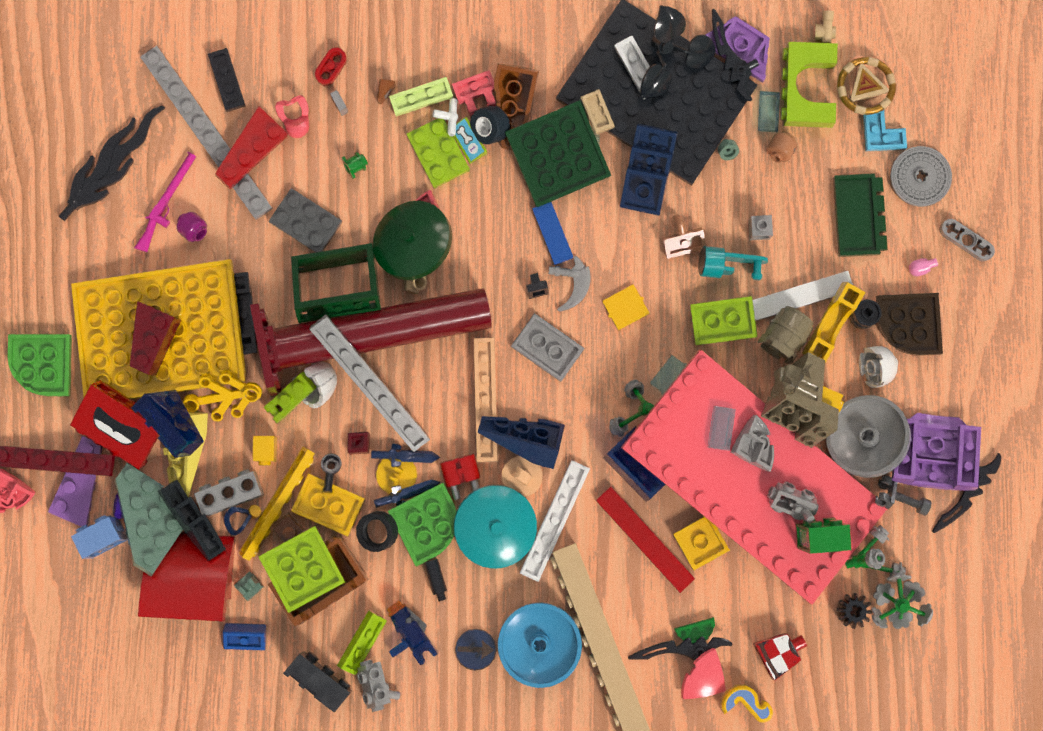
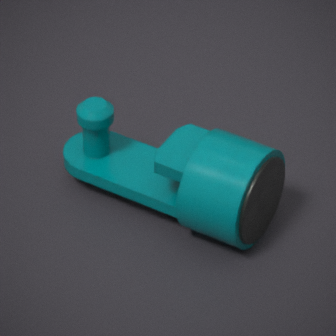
M703 246L699 256L698 271L702 277L721 278L722 275H732L735 270L734 267L725 266V261L753 264L751 278L753 280H761L763 276L761 274L762 264H767L768 258L725 252L724 248Z

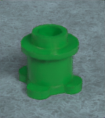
M355 152V155L348 159L345 156L341 157L344 168L352 179L356 178L355 173L366 170L368 162L363 154L359 155L358 152Z

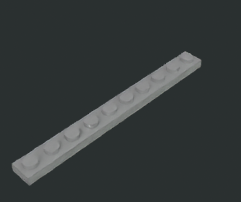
M155 46L140 58L219 168L231 149L160 49ZM248 174L233 187L255 220L273 209Z

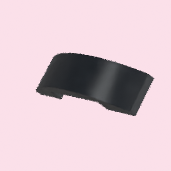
M234 273L243 355L257 353V339L250 305L253 304L249 273Z

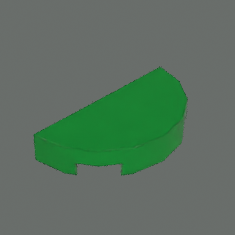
M712 617L674 628V630L683 641L691 638V643L693 644L701 636L705 637V640L710 637L715 627V619Z

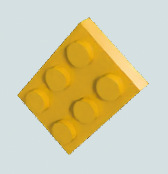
M308 473L291 512L348 537L365 498L336 485H332V493H324L322 488H324L325 480Z

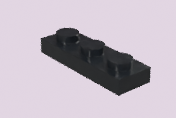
M225 48L209 53L208 57L226 112L245 107L246 104L228 49Z

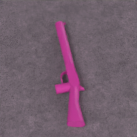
M187 152L188 156L161 199L154 206L150 215L145 217L149 219L146 231L134 249L148 252L156 223L165 228L169 226L170 221L166 219L169 213L167 205L196 158L192 153ZM167 206L168 211L166 215L162 217L161 214Z

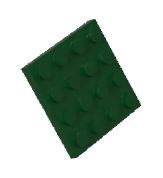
M580 100L505 132L536 207L545 205L612 176Z

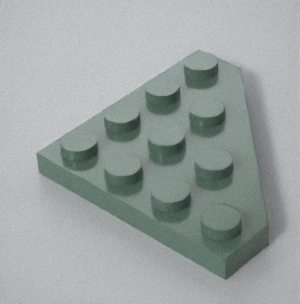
M126 463L114 481L119 496L122 517L125 522V531L132 553L133 565L152 576L183 529L158 493V490L165 486Z

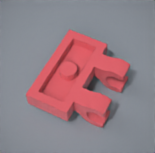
M490 70L452 84L459 105L466 104L470 117L477 110L473 99L484 96L487 106H496V101L492 92H495L494 80Z

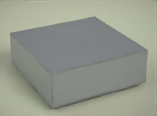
M336 90L330 93L341 116L347 114L348 109L339 92Z

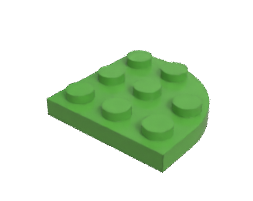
M8 334V365L13 377L24 389L41 396H70L72 335Z
M444 483L388 511L389 515L396 521L398 533L416 567L441 554L454 538L456 508Z

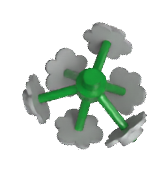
M897 571L887 578V581L890 582L897 581L899 598L895 599L893 597L895 590L889 583L878 584L876 592L873 594L876 604L879 606L890 601L895 606L883 614L879 609L872 608V620L882 629L888 628L885 618L889 616V621L893 622L892 625L895 629H900L902 626L904 628L909 627V622L913 620V614L907 612L908 610L917 614L918 626L921 627L924 624H928L933 617V609H931V604L929 603L927 605L923 604L920 610L910 606L909 602H914V600L920 602L926 592L924 588L920 587L918 582L906 581L904 588H902V581L912 578L905 575V572Z

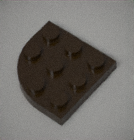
M939 293L876 296V302L881 308V318L878 321V325L882 335L891 346L905 354L915 356L943 354Z

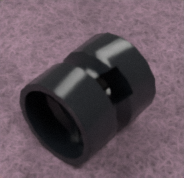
M863 300L850 315V321L858 329L870 328L880 320L881 308L873 300Z

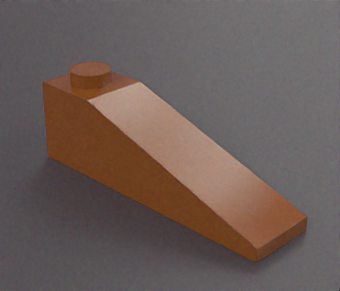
M497 65L494 80L496 106L507 114L509 130L529 121L539 70L515 65ZM505 137L501 141V147L512 150L507 137Z

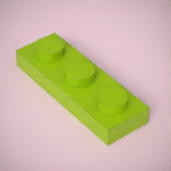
M368 611L337 666L356 675L358 672L357 668L361 667L360 663L365 660L387 620Z

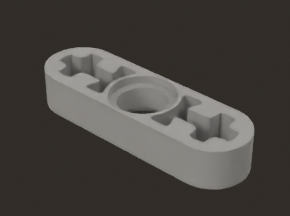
M948 219L941 224V235L977 260L987 261L994 256L995 249L990 242L955 219ZM952 224L955 232L958 233L960 230L963 232L956 239L955 236L958 234L955 232L948 233L946 226ZM963 235L971 236L973 241L970 246L963 244ZM977 241L980 243L977 246L981 249L986 247L989 255L982 256V251L979 248L972 250Z

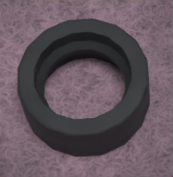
M375 511L364 515L359 520L356 527V536L364 549L370 552H380L390 548L395 543L398 537V527L391 515L383 511ZM374 519L380 520L387 530V538L380 544L373 542L367 532L369 522Z

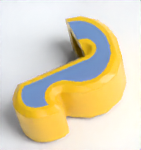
M745 684L734 685L727 689L721 697L720 708L724 714L741 701L757 721L763 723L772 718L773 710L770 704L764 700L759 704L758 695L754 689Z

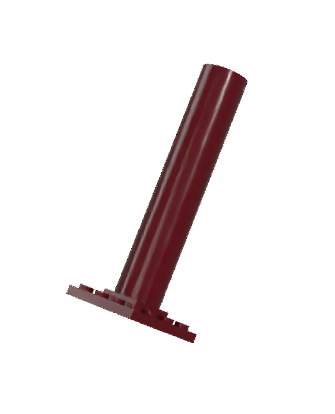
M484 288L382 307L381 310L330 318L359 354L492 328L490 308ZM258 303L250 305L265 385L270 397L277 396L278 390H282L277 372H282V369L334 359L309 328L318 320L273 328L269 326L264 308L260 309Z

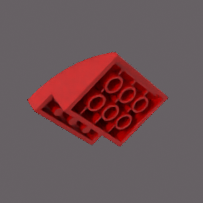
M180 533L153 575L150 576L143 572L138 617L225 621L226 603L228 599H231L235 537L219 536L226 550L208 561L188 535Z

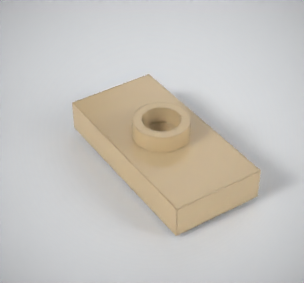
M599 89L580 97L595 135L615 127Z

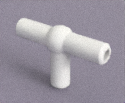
M451 98L449 100V112L434 109L432 116L448 120V135L455 136L456 121L458 120L457 99Z

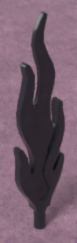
M159 106L148 112L137 132L124 144L120 145V142L134 130L136 125L135 118L131 119L128 126L108 139L100 152L93 173L87 177L95 162V157L90 156L87 163L76 173L73 179L70 197L67 201L68 205L59 214L63 221L75 209L78 211L82 207L95 204L107 197L109 194L108 190L98 191L114 185L123 179L134 160L132 158L128 159L118 171L121 163L132 151L139 148L145 142L152 119L163 111L165 106Z

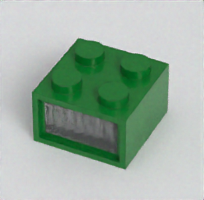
M828 517L823 518V522L815 521L814 519L811 523L803 520V523L796 524L797 547L799 550L810 554L851 550L850 525L843 523L840 519Z

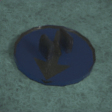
M467 630L461 634L456 642V658L466 669L482 670L488 667L495 658V641L484 630Z

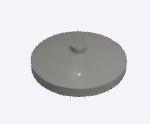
M864 395L850 399L843 404L838 415L837 431L826 438V443L831 457L842 469L854 476L872 478L889 473L903 461L910 447L911 430L904 413L892 401L880 396Z

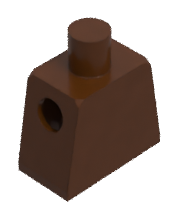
M289 512L273 526V531L284 542L306 531Z

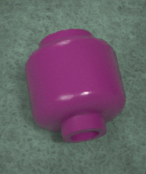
M187 212L179 216L176 229L187 241H200L206 236L207 223L197 213Z

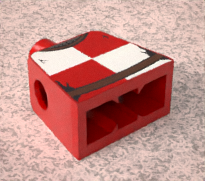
M787 633L753 643L766 670L774 681L801 661L797 651L807 647L802 635L791 640Z

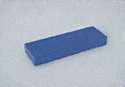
M552 202L532 208L554 266L573 259V254Z

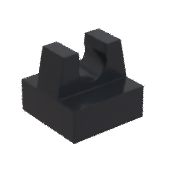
M538 273L531 274V284L526 285L529 299L548 295L547 281H540Z

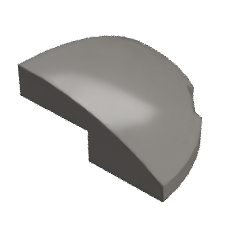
M753 415L746 423L736 439L731 453L758 468L771 472L774 461V446L770 445L769 438L766 436L770 435L769 429L757 415Z

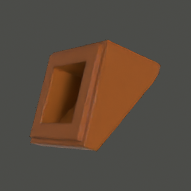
M379 80L377 94L379 104H382L396 86L395 81Z

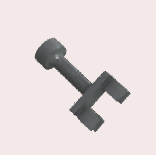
M883 475L882 479H879L878 487L888 490V493L880 492L879 497L876 496L875 503L878 506L890 509L895 500L915 507L916 512L926 516L929 513L932 504L931 500L925 498L917 500L897 492L898 482L892 481V478Z

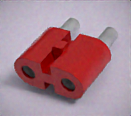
M474 453L439 463L445 485L451 488L454 500L461 498L458 484L470 481L473 491L479 488L477 479L481 478Z

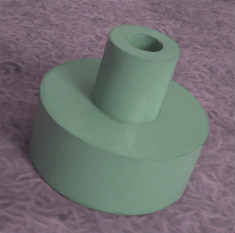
M724 139L718 146V153L721 159L732 160L739 154V147L736 141Z

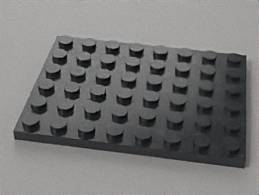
M621 0L557 95L556 100L568 106L579 100L581 101V96L599 89L615 126L606 132L631 148L634 143L637 124L678 132L670 173L692 186L747 100L743 99L736 90L739 81L730 82L732 69L724 70L725 63L713 57L707 65L701 68H692L685 62L687 54L673 49L669 54H662L667 66L666 71L670 72L672 76L669 89L660 96L643 99L617 54L614 45L633 36L649 66L659 64L662 67L660 59L656 55L657 50L651 46L656 20L627 1ZM680 35L675 36V40L672 41L673 44L689 50L688 45L690 41ZM748 79L747 90L751 96L758 84Z

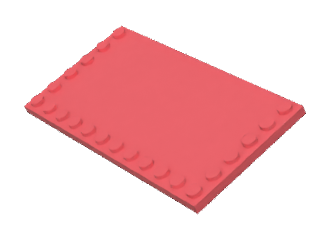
M698 350L621 448L812 605L887 509L878 506L875 503V495L816 446L812 448L805 446L803 443L795 440V432L789 431L761 417L765 403L706 353ZM753 415H757L770 431V435L766 436L769 438L770 445L774 446V461L771 472L758 468L731 453L740 432ZM778 482L782 484L790 482L797 490L803 491L808 489L812 491L819 504L818 511L814 515L815 521L823 522V518L834 517L842 520L843 523L849 524L851 550L813 554L799 550L797 547L796 524L803 523V520H797L784 512L774 511L770 507L769 498H767L770 487H775Z

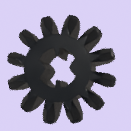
M857 593L852 594V599L848 594L844 595L846 602L843 600L838 601L843 607L836 608V611L842 612L837 617L838 620L845 619L843 625L848 626L850 624L852 629H855L857 624L859 627H864L862 620L870 621L866 613L872 614V610H866V608L871 603H863L865 596L861 595L858 599ZM852 606L858 608V610L856 611V616L854 614H850V612L852 611Z

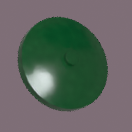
M410 201L396 206L382 218L374 233L373 251L378 264L388 274L402 280H415L429 275L443 263L450 251L452 244L450 222L439 208L428 202Z

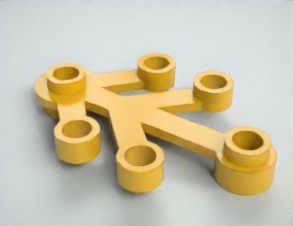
M223 370L220 373L219 380L223 384H230L238 389L232 391L213 381L210 374L204 373L199 379L200 386L209 388L217 393L199 397L195 394H189L184 397L182 408L186 412L194 413L198 410L199 405L221 402L211 413L212 420L218 422L223 419L224 413L232 401L242 398L231 409V415L235 418H240L243 416L244 409L249 402H255L261 397L262 388L254 382L243 383L232 377L231 371Z

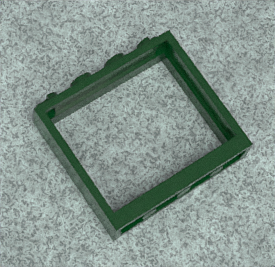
M372 243L291 256L294 310L298 323L316 321L325 315L329 318L381 310L376 260ZM368 262L370 291L302 302L300 273Z

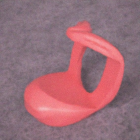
M299 95L293 97L290 101L282 100L275 104L276 113L284 123L288 135L292 138L305 136L309 131V108L306 99ZM298 102L302 109V115L297 119L287 118L284 114L283 106H289Z

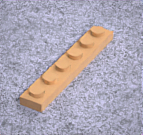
M474 338L477 462H498L497 443L477 433L482 416L496 417L494 338Z

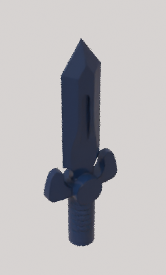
M392 444L389 451L371 450V459H388L391 461V467L401 466V462L432 463L441 458L432 451L413 452L412 450H401L397 452L396 450L401 449V446L398 444Z
M428 480L402 490L400 485L392 486L390 495L374 500L375 507L378 508L392 502L399 506L406 502V499L418 496L439 485L440 481Z

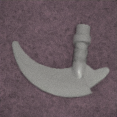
M574 256L575 266L572 269L549 266L548 274L573 277L574 279L572 295L564 305L557 309L559 312L571 309L579 304L586 296L590 286L589 266L585 267L577 256Z

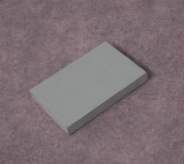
M535 313L511 345V348L560 382L585 349Z

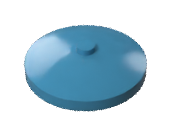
M531 603L514 611L504 622L499 633L498 652L505 670L515 680L530 687L545 688L561 683L575 670L581 657L582 638L576 622L566 611L549 603Z

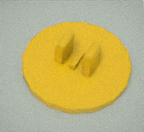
M383 459L377 468V482L381 489L388 494L392 492V486L400 485L401 490L413 486L417 479L416 467L413 462H401V466L391 467V461Z

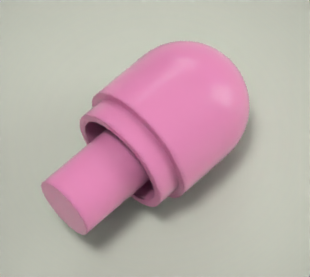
M926 258L915 260L910 263L909 272L913 276L928 274L930 268L938 266L937 259L927 260Z

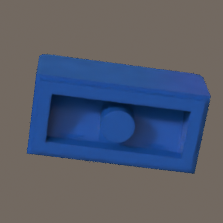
M226 623L223 629L224 649L265 650L266 625Z

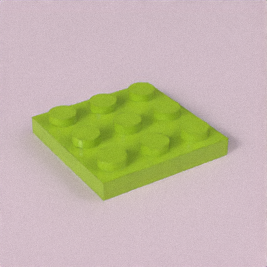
M316 526L258 556L288 613L345 583Z

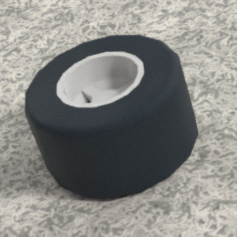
M488 106L476 110L470 120L471 130L482 144L489 145L504 140L506 137L505 132L509 131L510 128L507 114L497 106Z

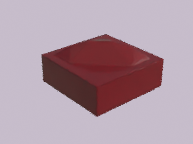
M348 433L347 453L349 455L369 454L370 433Z

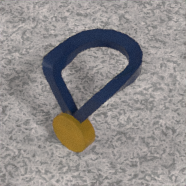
M251 505L248 510L231 507L224 516V524L227 531L234 536L240 534L251 518L257 519L261 515V509L257 505ZM235 512L247 514L248 516L237 531L234 530L230 524V516Z

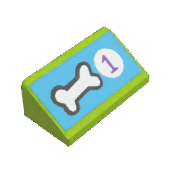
M465 117L456 124V135L453 137L469 164L485 156L487 150L477 140L471 130L468 118Z

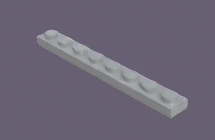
M327 315L309 327L311 332L413 452L430 440L429 436Z

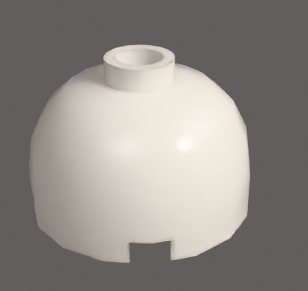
M883 346L864 348V353L859 355V370L861 376L865 374L868 380L865 383L871 388H878L889 384L897 374V358L889 349Z

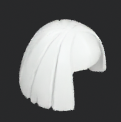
M325 361L312 363L311 366L304 370L306 376L317 387L303 400L311 408L322 406L332 396L337 386V374L333 367Z

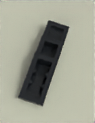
M174 480L158 490V493L179 525L208 561L226 550L207 516L201 514L192 497L186 495L178 480Z

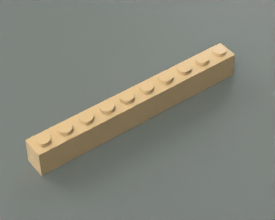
M576 543L552 552L553 557L550 559L554 569L559 568L561 576L558 577L560 585L562 589L566 588L569 594L566 596L570 608L574 607L577 614L573 618L578 628L582 627L584 635L581 638L585 648L590 647L591 649L590 661L593 667H598L600 674L596 676L600 686H605L608 694L604 695L608 706H613L615 714L612 716L616 726L621 725L623 731H650Z

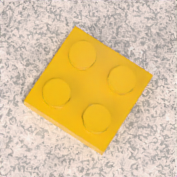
M705 517L673 534L693 571L730 551L718 528Z

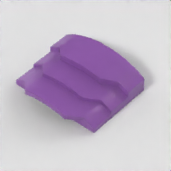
M916 413L910 419H907L911 430L910 447L903 461L892 470V481L933 489L976 490L979 480L981 427L968 426L959 417Z

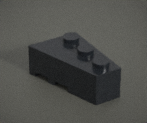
M304 651L300 653L283 674L294 678L299 683L298 686L302 689L306 688L314 695V698L331 711L336 712L351 694L352 690L349 689L351 685L343 678L337 679L333 675L335 672L329 666L324 665L323 667L317 662L319 658L312 652L306 653Z

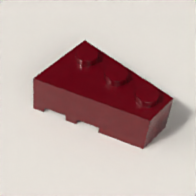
M137 301L129 366L156 377L181 320Z

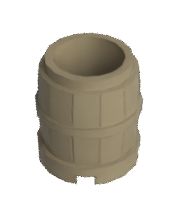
M786 306L772 319L765 334H762L757 342L762 343L761 347L778 360L780 357L786 359L785 363L792 364L797 357L796 354L806 344L813 330V321L801 311Z

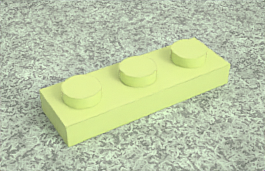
M447 77L391 95L389 98L397 117L451 99L453 94Z

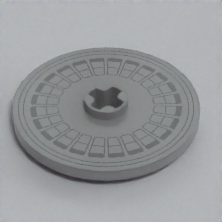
M916 146L905 150L896 158L891 168L890 180L894 192L902 201L912 206L926 207L939 202L947 194L952 182V171L948 161L940 152L930 147ZM919 172H921L922 175H926L923 181L920 178L917 179L916 177L919 174Z

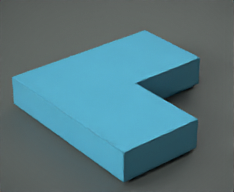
M884 110L872 115H863L865 152L907 149L906 128L885 129Z

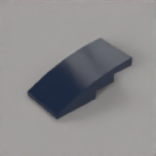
M637 124L620 203L621 208L660 216L678 132Z

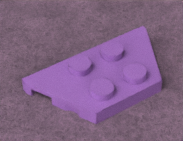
M735 16L724 24V34L727 43L732 51L745 60L746 63L756 58L759 66L751 70V76L763 83L766 77L765 72L770 38ZM718 26V27H717V31H718V36H719L720 44L723 45V41H722L721 33H720V26ZM713 31L705 34L712 39L716 47Z

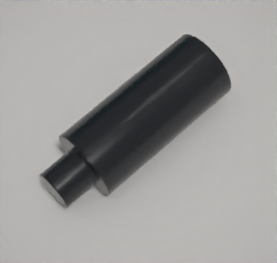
M435 559L425 562L424 566L433 595H437L438 602L446 600L444 592L447 591L439 560Z

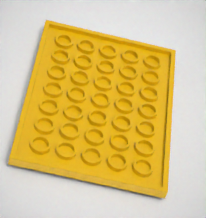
M231 259L71 284L83 397H85L90 385L99 380L129 399L203 389L204 387L199 384V379L204 373L210 374L212 380L222 386L230 385L223 384L219 380L220 373L223 370H229L233 374L232 377L243 383L247 382ZM137 301L181 320L156 377L129 366Z

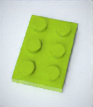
M437 118L407 133V137L434 189L470 171L454 137L448 135V125L444 119Z
M752 296L690 305L695 345L758 337Z

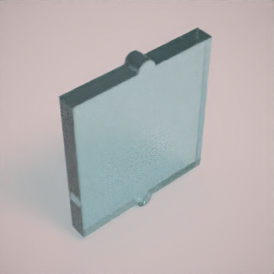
M671 355L650 384L661 391V395H663L686 367L687 363L683 364L675 356Z

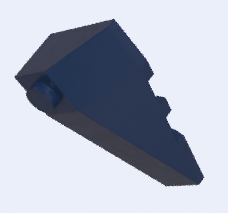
M482 416L477 433L533 464L554 469L565 425L546 419H538V422H528L526 418H520L519 421H509L506 417Z

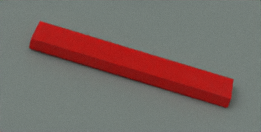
M612 487L595 500L679 593L695 580L690 572Z

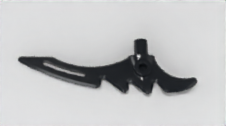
M712 9V27L717 51L720 56L726 54L724 70L732 69L730 82L738 80L737 92L743 99L752 101V97L747 90V82L752 74L751 70L759 66L756 58L746 63L745 60L732 51L724 34V24L716 10ZM717 22H719L723 45L720 44L717 31Z
M997 453L995 459L990 464L979 466L978 488L976 490H964L958 503L940 517L932 530L933 533L945 528L964 514L972 506L969 498L983 494V490L979 487L992 482L987 474L997 473L1002 459L1000 453ZM960 506H962V508L954 516H952L947 521L943 522L944 519L949 517Z
M703 636L693 644L691 643V638H687L678 646H676L674 640L642 649L630 655L628 659L648 660L660 654L674 653L696 660L709 649L732 646L733 644L729 640L719 637H713L708 644ZM666 647V649L659 650L643 656V654L648 653L650 651Z

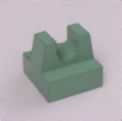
M251 571L234 585L247 601L264 587Z

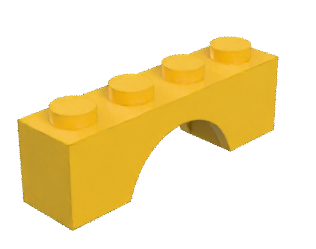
M842 282L802 354L805 355L809 352L825 360L826 363L835 347V341L840 329L847 318L856 310L866 292L848 282Z

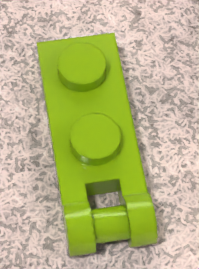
M302 372L272 401L267 403L264 409L267 413L270 412L272 414L273 420L277 424L317 387L306 376L305 372ZM278 404L283 409L281 412L276 407Z

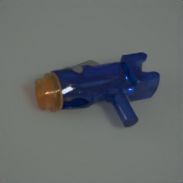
M399 600L386 609L389 613L388 617H391L396 632L402 636V642L389 650L393 658L409 647L417 662L422 666L425 663L424 651H429L432 656L439 654L432 641L424 633L427 624L408 608L405 603L402 604Z

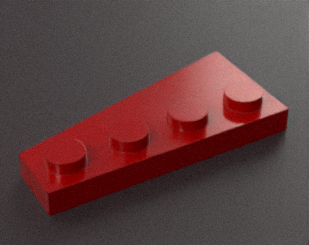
M259 106L216 171L215 176L227 188H233L287 138L288 133Z

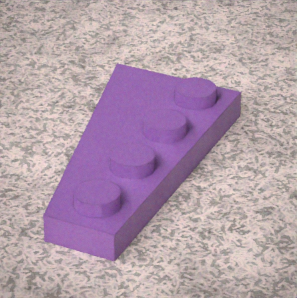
M82 436L75 452L101 454L103 446L96 445L91 439ZM65 473L48 512L78 526H88L89 512L92 507L91 501L96 485V475Z

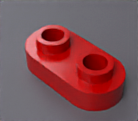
M331 48L317 67L315 77L319 84L323 86L333 84L345 66L347 57L341 48ZM340 57L339 62H334L333 59ZM325 73L329 74L327 79H323L322 76Z

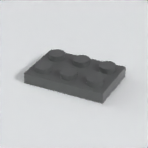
M291 188L270 218L269 223L312 251L321 252L324 251L342 224V220Z

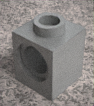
M772 215L750 217L748 220L749 241L770 240L773 236Z

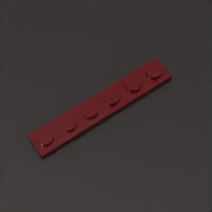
M0 446V467L113 477L115 456Z

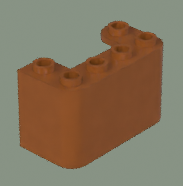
M333 536L324 543L345 583L290 613L287 612L272 581L268 583V586L294 627L306 622L369 580L343 538Z

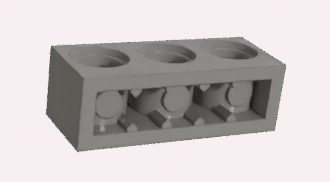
M247 469L237 473L238 477L230 479L229 476L218 480L219 484L211 487V484L199 487V492L194 494L201 514H205L208 517L263 496L264 493L257 473L254 471L250 472ZM247 479H251L253 482V487L249 491H246L243 487ZM230 486L233 488L234 493L232 497L226 498L224 490ZM208 494H212L214 502L208 506L205 503V497Z

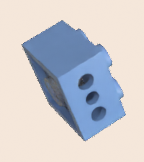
M104 515L94 520V525H84L75 530L76 534L71 536L82 559H93L128 540L120 519L111 517V515L107 517Z

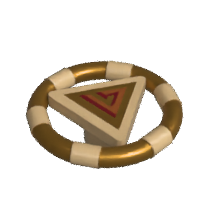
M860 57L848 62L842 68L837 80V91L842 103L854 113L872 115L883 111L891 104L896 92V80L891 69L881 60L872 57ZM864 64L879 68L886 75L889 89ZM856 66H859L851 98L849 99L844 86L845 79ZM887 93V96L874 107H864L853 103Z

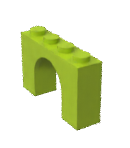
M788 42L786 48H783L782 60H785V68H782V80H785V88L781 90V100H784V107L781 108V120H784V126L832 128L835 125L836 103H820L806 100L797 90L796 77L801 71L808 68L834 69L837 64L838 43Z

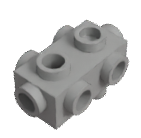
M778 482L775 487L771 486L768 491L767 498H769L770 507L774 511L787 513L797 520L802 519L808 523L814 521V515L818 511L819 504L812 491L808 489L803 491L797 490L790 482H784V484Z
M372 660L360 663L361 667L357 668V678L362 685V697L368 709L371 708L372 712L385 709V704L391 703L390 699L399 700L400 692L389 690V685L385 682L381 662L373 663Z

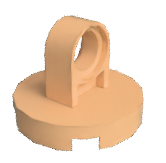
M520 456L510 459L502 470L503 485L518 491L524 497L534 494L542 483L540 465L533 464Z

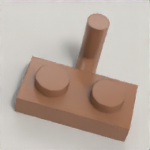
M678 214L673 216L678 234L662 237L667 259L700 251L703 246H706L703 229L697 228L686 231L685 223Z

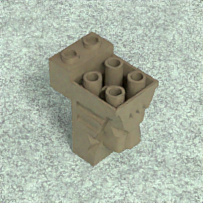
M808 352L792 365L788 364L785 367H780L774 372L775 385L772 387L771 397H768L761 417L789 431L795 432L796 441L812 448L837 431L839 409L822 402L825 360Z

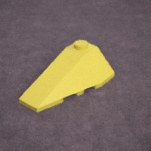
M160 409V419L168 423L166 430L160 435L164 436L166 448H163L164 455L168 456L169 466L167 474L169 483L178 480L189 497L207 435L208 413L200 411L191 413L186 412L184 409Z

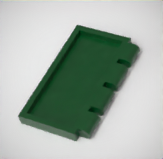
M875 174L835 175L833 183L838 257L880 255L881 251H887V236H879V233L887 232L885 215L878 216V213L885 212L884 195L876 194L884 192L883 178H875Z

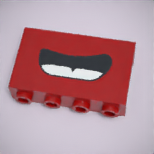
M99 380L90 385L70 426L75 428L79 434L86 435L92 439L96 445L108 449L113 456L120 457L131 466L140 469L147 464L148 455L159 435L166 430L168 423Z

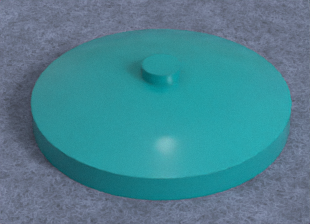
M488 485L471 492L459 505L454 518V535L460 550L469 560L486 568H504L520 561L531 549L537 533L536 515L529 501L518 491L503 485Z

